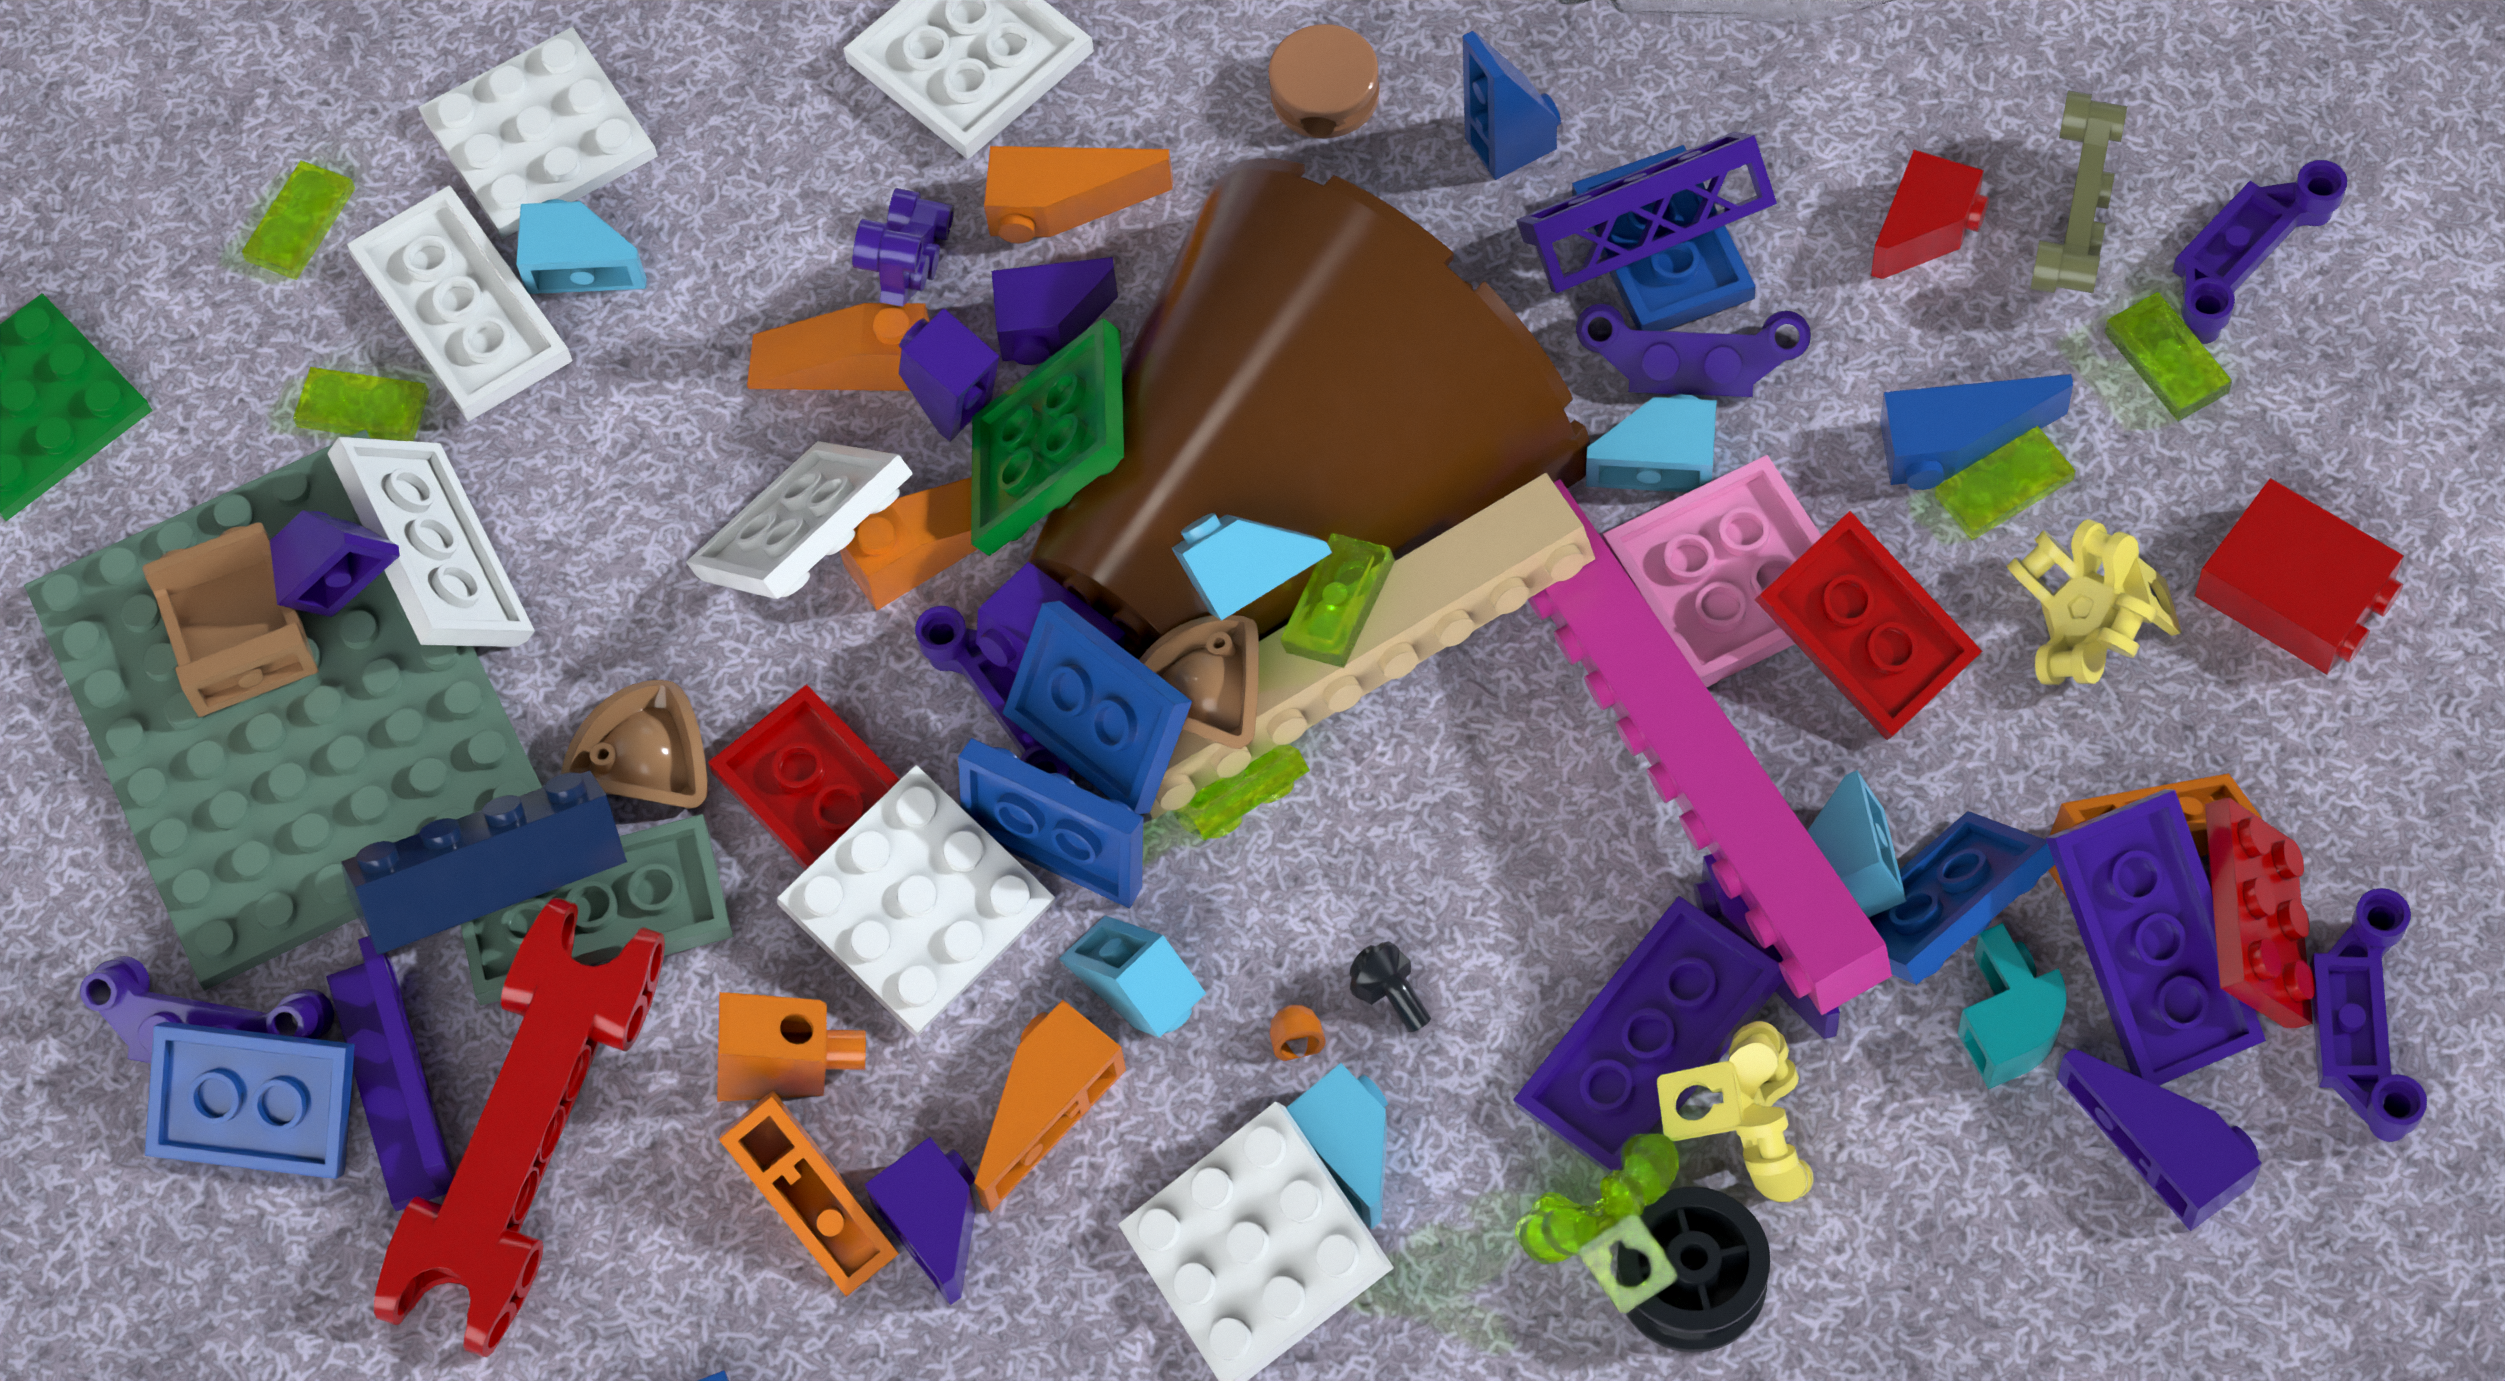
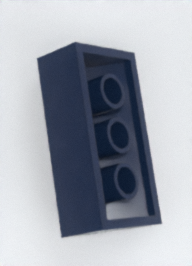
M589 770L581 774L565 773L550 779L545 784V787L521 796L507 795L495 798L485 804L482 810L456 820L452 818L435 820L425 825L420 830V833L393 843L381 841L362 848L355 857L341 861L349 900L377 955L621 865L626 863L627 860L607 795Z

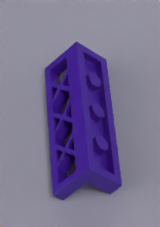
M1734 131L1516 219L1523 242L1536 246L1551 292L1559 293L1777 204L1755 135ZM1747 165L1756 196L1737 204L1717 196L1727 173ZM1711 179L1707 190L1695 186ZM1685 189L1703 199L1693 221L1678 226L1662 217L1672 195ZM1656 201L1651 213L1640 208ZM1714 203L1724 207V209L1709 215ZM1627 212H1632L1648 220L1638 243L1624 249L1607 241L1616 218ZM1601 223L1596 235L1585 231V229ZM1659 225L1670 230L1654 237ZM1573 234L1593 242L1583 265L1563 274L1552 243ZM1603 247L1615 252L1598 260Z
M366 936L358 939L364 963L328 975L326 978L345 1043L355 1044L353 1072L391 1205L397 1212L405 1209L416 1196L431 1200L447 1194L455 1176V1171L394 964L387 952L377 955L369 937Z

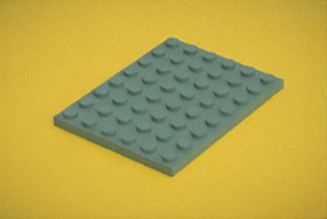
M366 429L349 436L350 438L370 439ZM333 444L24 584L192 969L204 991L357 919L358 916L347 894L341 861L355 857L362 848L381 841L393 843L418 834L425 825L443 818L456 820L478 812L489 801L501 796H521L543 788L473 646L421 645L385 571L379 574L333 617L297 610L317 664L318 673L205 716L198 717L180 685L175 670L178 667V663L156 597L145 578L142 567L147 563L158 560L169 551L193 547L217 538L224 531L233 527H246L254 523H262L271 540L302 510L324 512L331 517L362 525L327 454Z

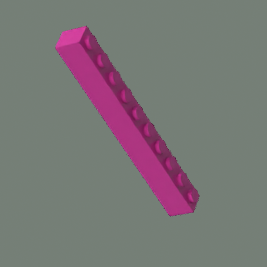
M1561 479L1555 481V486L1583 524L1595 560L1583 566L1572 578L1554 583L1530 597L1528 601L1540 620L1550 616L1558 627L1553 633L1567 661L1571 665L1581 661L1589 674L1584 676V680L1600 709L1605 710L1611 706L1620 718V720L1615 722V725L1629 752L1633 756L1643 752L1652 765L1647 768V773L1660 798L1665 803L1675 799L1684 814L1679 816V820L1692 845L1697 851L1707 847L1717 862L1712 864V869L1726 895L1730 899L1740 895L1750 911L1745 913V918L1757 941L1764 949L1772 944L1775 946L1784 959L1779 963V968L1789 988L1798 999L1808 995L1821 1015L1892 977L1884 940Z

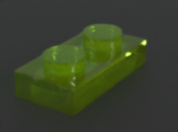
M300 160L241 251L245 261L297 280L356 189L352 179Z
M2159 292L2107 319L2104 333L2177 422L2229 393L2232 379Z
M310 367L293 420L298 428L354 435L366 429L370 438L414 442L429 396V390L426 383Z
M2036 426L1936 486L1935 497L1973 541L2073 481L2076 470L2043 431Z
M1331 533L1327 545L1332 553L1317 562L1280 640L1286 653L1345 668L1393 567L1395 559L1389 547Z
M1289 744L1278 745L1273 750L1252 761L1241 773L1229 778H1220L1199 790L1188 804L1177 810H1172V812L1186 831L1203 841L1209 838H1220L1234 831L1242 823V816L1261 803H1272L1289 794L1295 786L1294 781L1309 772L1310 769L1299 749Z

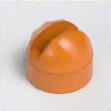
M1288 1005L1277 1011L1271 1020L1270 1040L1274 1055L1278 1059L1288 1061L1301 1058L1292 1052L1286 1042L1308 1037L1306 1052L1302 1057L1321 1052L1326 1040L1321 1022L1313 1010L1303 1005Z

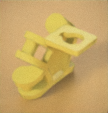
M2084 520L2075 530L2071 542L2073 557L2059 542L2043 530L2034 539L2038 545L2022 561L2015 557L2007 565L2009 571L2040 600L2050 640L2047 644L2038 648L2035 656V671L2041 684L2059 685L2064 682L2066 677H2073L2076 683L2095 684L2100 680L2104 672L2107 649L2130 658L2135 657L2140 645L2133 640L2142 622L2150 624L2153 622L2171 636L2181 633L2167 581L2138 557L2139 547L2135 537L2121 531L2113 535L2107 534L2104 525L2094 520ZM2102 562L2104 567V576L2097 574V571ZM2056 563L2070 578L2053 593L2040 578ZM2150 587L2155 592L2157 598L2154 595H2152Z
M1754 1021L1742 1026L1734 1034L1729 1048L1728 1061L1663 1074L1658 1077L1657 1087L1663 1132L1669 1141L1674 1142L1736 1130L1737 1135L1740 1136L1742 1141L1745 1165L1755 1188L1764 1197L1776 1202H1791L1805 1196L1811 1190L1814 1182L1813 1172L1804 1160L1798 1158L1795 1146L1786 1144L1783 1131L1787 1129L1789 1124L1785 1110L1781 1107L1771 1106L1778 1099L1794 1090L1798 1084L1799 1076L1794 1063L1787 1059L1789 1049L1784 1036L1771 1024L1763 1021ZM1693 1085H1701L1708 1088L1712 1093L1722 1092L1724 1103L1713 1104L1710 1112L1700 1119H1684L1679 1116L1676 1110V1101L1680 1093Z

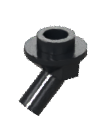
M1390 941L1382 942L1377 946L1370 945L1364 948L1356 956L1350 968V990L1353 996L1371 1005L1386 996L1409 1032L1421 1029L1431 1020L1427 1010L1406 979L1411 973V961L1399 950L1398 946Z

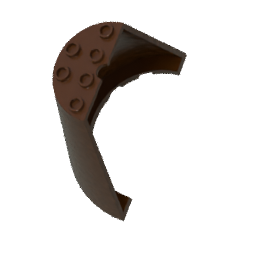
M1256 158L1242 161L1230 167L1210 187L1122 366L1124 458L1120 460L1110 473L1098 476L1075 493L1065 506L1053 509L1050 512L1026 563L1030 562L1126 632L1124 650L1137 660L1142 657L1152 644L1170 630L1191 620L1212 616L1172 550V547L1185 540L1181 531L1192 522L1207 514L1215 513L1218 519L1224 515H1230L1311 535L1326 541L1332 552L1231 614L1254 620L1257 625L1258 639L1261 641L1544 473L1548 474L1553 483L1561 479L1566 488H1569L1586 476L1587 447L1590 446L1586 427L1575 419L1570 423L1564 408L1573 400V397L1556 367L1523 322L1485 281L1473 291L1471 284L1466 281L1464 282L1447 267L1454 260V253L1445 244L1390 204L1338 176L1333 175L1322 185L1301 177L1305 173V164L1276 158Z

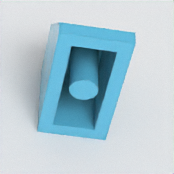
M551 199L542 203L521 204L516 265L528 294L646 289L647 278L637 248L581 201L567 202Z
M1675 395L1670 398L1653 397L1587 447L1586 487L1690 492L1711 482L1717 400H1701L1692 395Z
M1215 513L1207 514L1185 527L1181 531L1185 540L1172 547L1173 552L1209 613L1221 621L1332 553L1326 541L1314 536L1230 515H1224L1218 519Z
M1859 771L1851 772L1842 779L1807 832L1867 918L1906 902V896L1884 808Z
M1106 915L1059 958L1066 967L1132 1027L1158 1038L1164 1033L1172 1032L1182 1026L1190 1017L1192 1007L1207 994L1162 934Z
M1340 1063L1286 1109L1359 1217L1373 1229L1382 1221L1387 1146L1385 1107L1388 1103L1381 1090L1370 1078L1362 1074L1356 1079Z

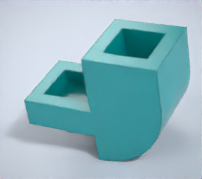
M2003 923L1978 934L1973 957L1995 996L1962 1009L1957 1032L1988 1090L2033 1070L2047 1058L2057 1041L2067 1000L2065 982L2059 968L2036 977L2037 970L2030 951L2022 941L2013 942Z

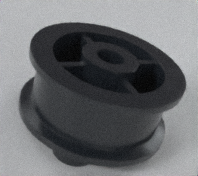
M1681 1187L1655 1195L1632 1214L1619 1240L1616 1285L1621 1306L1630 1322L1638 1331L1651 1341L1671 1350L1690 1353L1706 1352L1722 1348L1734 1342L1754 1324L1765 1302L1770 1272V1249L1765 1232L1756 1217L1742 1203L1720 1191L1704 1187ZM1693 1265L1699 1267L1700 1269L1690 1270L1686 1268V1266Z

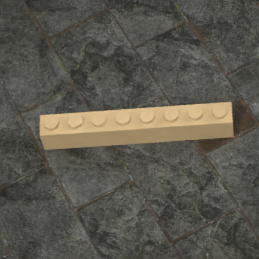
M1544 473L1259 641L1258 702L1253 741L1242 749H1233L1182 729L1155 801L1149 812L1153 820L1167 811L1177 810L1185 806L1196 794L1223 778L1233 777L1241 773L1252 761L1279 745L1289 744L1297 740L1308 728L1335 712H1342L1353 707L1364 695L1391 679L1404 677L1420 662L1446 647L1460 644L1474 630L1502 614L1516 611L1530 597L1558 581L1572 578L1583 566L1595 560L1583 524L1548 474Z

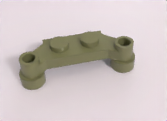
M2068 90L2059 139L2083 142L2066 236L2064 244L2039 240L2030 289L2055 293L2056 287L2094 293L2106 223L2094 221L2096 207L2109 208L2115 173L2103 171L2109 141L2121 142L2128 106L2091 100L2092 94Z

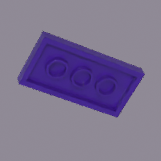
M2161 790L2046 837L2131 1074L2160 1086L2266 1041L2255 1009L2220 988L2212 890L2175 790Z
M1678 896L1518 1092L1513 1101L1519 1110L1621 1183L1663 1131L1657 1087L1658 1077L1663 1074L1718 1063L1730 1048L1734 1034L1742 1026L1751 1022L1784 981L1779 963L1681 896ZM1699 1085L1688 1087L1680 1093L1676 1101L1677 1112Z

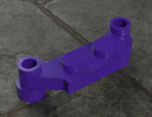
M2315 160L2305 164L2300 169L2296 182L2260 187L2250 180L2175 258L2172 272L2182 278L2183 303L2181 314L2184 319L2183 330L2191 341L2198 344H2208L2219 337L2221 329L2231 319L2235 303L2234 292L2296 227L2305 225L2321 226L2331 219L2333 211L2341 205L2347 188V176L2340 166L2327 160Z
M895 188L889 205L887 223L861 219L854 241L852 265L853 268L879 272L881 287L879 302L903 307L917 291H923L926 279H934L940 252V246L934 243L936 238L948 240L949 229L954 218V205L921 199L920 192Z
M1604 303L1593 304L1587 307L1580 314L1576 323V334L1580 343L1589 351L1600 353L1629 379L1628 392L1753 397V384L1785 360H1792L1801 356L1808 348L1811 339V331L1807 321L1798 313L1788 310L1778 311L1770 315L1765 320L1761 331L1756 334L1631 330L1625 325L1621 313L1615 307ZM1596 317H1604L1612 325V334L1605 340H1596L1589 333V323ZM1784 324L1793 325L1798 332L1796 343L1787 348L1780 347L1775 341L1776 330Z
M935 606L924 611L916 622L915 634L919 649L929 659L930 664L937 670L953 671L965 676L1022 753L1021 761L1049 774H1062L1072 780L1070 766L1002 714L1017 674L1007 666L1000 667L995 665L983 654L980 647L976 644L977 630L966 628L963 616L956 609L949 606Z
M2377 888L2362 895L2353 913L2352 925L2328 953H2313L2309 966L2315 980V995L2312 998L2319 1088H2333L2369 1125L2371 1132L2377 1138L2387 1142H2394L2402 1139L2406 1134L2417 1128L2427 1108V1096L2422 1086L2416 1080L2405 1075H2392L2382 958L2393 945L2403 938L2411 919V911L2407 901L2399 893L2386 888ZM2371 925L2378 926V927L2382 928L2383 930L2375 929V928L2372 927ZM2385 1110L2394 1111L2400 1118L2390 1116Z
M128 956L116 957L101 963L92 974L83 979L80 986V997L83 1003L89 1009L98 1011L129 1046L127 1059L151 1063L154 1025L163 1021L319 1039L331 1029L334 1021V1010L330 1000L322 992L315 989H302L287 995L279 1002L276 1008L268 1013L148 992L150 979L146 968L141 962ZM292 1015L295 1017L297 1021V1026L294 1024L292 1020Z

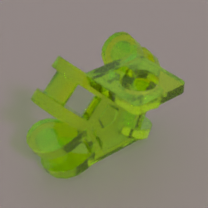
M1635 1134L1624 1142L1621 1149L1623 1171L1612 1170L1600 1181L1599 1188L1602 1199L1591 1206L1581 1205L1572 1202L1559 1193H1543L1532 1204L1531 1210L1527 1211L1517 1221L1515 1226V1236L1519 1244L1533 1260L1539 1263L1557 1264L1572 1256H1579L1621 1313L1629 1312L1674 1283L1677 1279V1271L1640 1218L1644 1212V1207L1655 1203L1669 1191V1187L1675 1180L1679 1169V1155L1675 1145L1667 1136L1662 1134ZM1621 1240L1626 1249L1642 1251L1651 1263L1649 1278L1637 1286H1626L1619 1283L1611 1271V1261L1614 1254L1609 1249V1246Z

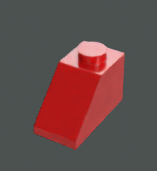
M1913 150L1876 241L1871 276L1885 279L1959 250L1967 230L1979 232L1989 203V197L1980 195L1984 170Z

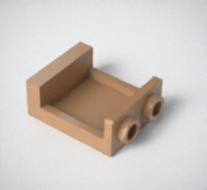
M258 522L246 527L230 528L217 538L187 549L169 551L158 560L147 563L142 567L145 578L156 597L178 663V667L175 670L180 685L198 717L205 716L319 672L297 609L277 605L270 538L262 523Z

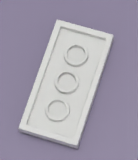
M450 185L347 243V247L356 264L467 422L572 362L565 343Z
M338 437L327 454L362 526L399 545L400 556L384 571L420 644L517 647L527 642L535 630L441 444Z

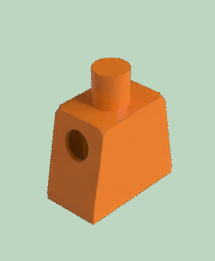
M719 992L717 1102L762 1099L772 1090L779 1098L824 1096L826 1070H865L866 1030H827L826 1002L817 999Z

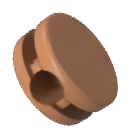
M1332 24L1304 27L1283 39L1271 56L1268 74L1272 107L1281 122L1291 130L1312 138L1340 137L1355 131L1373 115L1380 94L1378 61L1371 45L1355 31Z

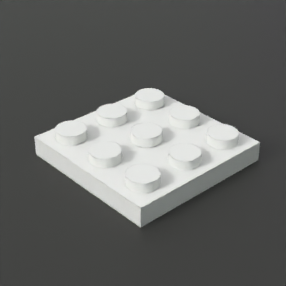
M900 0L843 48L848 64L967 160L1094 52L1092 37L1044 0Z
M573 27L418 107L423 120L501 239L519 231L521 204L542 203L551 199L573 202L658 157L655 146Z
M817 441L689 558L686 563L695 575L704 582L774 599L787 597L805 585L810 578L808 571L825 555L837 553L851 542L855 536L853 529L869 514L878 513L891 505L900 494L898 487L913 473L899 454Z
M917 765L777 897V905L916 1037L943 1013L1055 902L1053 894Z
M1276 1101L1118 1224L1218 1381H1248L1394 1268L1286 1107Z

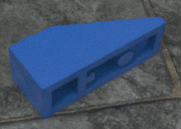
M1471 31L1462 36L1465 139L1492 177L1497 180L1556 150L1557 126L1561 124V118L1554 101L1548 94L1543 93L1540 95L1526 75L1476 32Z
M2072 374L1884 392L1880 426L1890 485L1907 484L1915 490L1934 488L1944 480H1951L2065 416L2068 413L2073 389Z

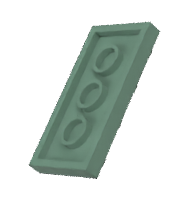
M700 814L619 836L627 860L626 863L460 924L474 993L480 1006L501 1000L507 974L523 939L544 906L556 897L575 903L578 906L572 959L582 965L598 966L610 962L619 956L625 945L642 927L664 935V956L733 938L732 926L704 815Z

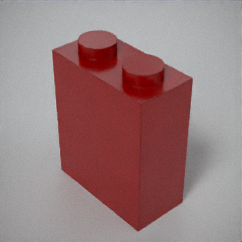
M2270 478L2203 566L2194 596L2328 675L2339 658L2350 663L2356 657L2370 633V630L2363 625L2371 614L2375 612L2384 617L2395 603L2404 585L2396 580L2404 555Z

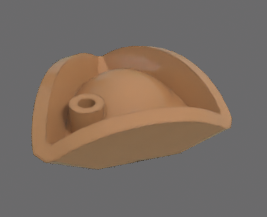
M1213 615L1191 620L1160 637L1139 659L1141 663L1192 701L1182 727L1183 730L1233 749H1242L1253 741L1256 727L1259 683V639L1257 625L1254 620L1236 615H1230L1222 621Z
M666 680L643 681L615 692L600 703L578 728L565 754L561 774H581L590 770L606 794L677 807L697 808L707 798V770L699 726L685 692L676 683Z

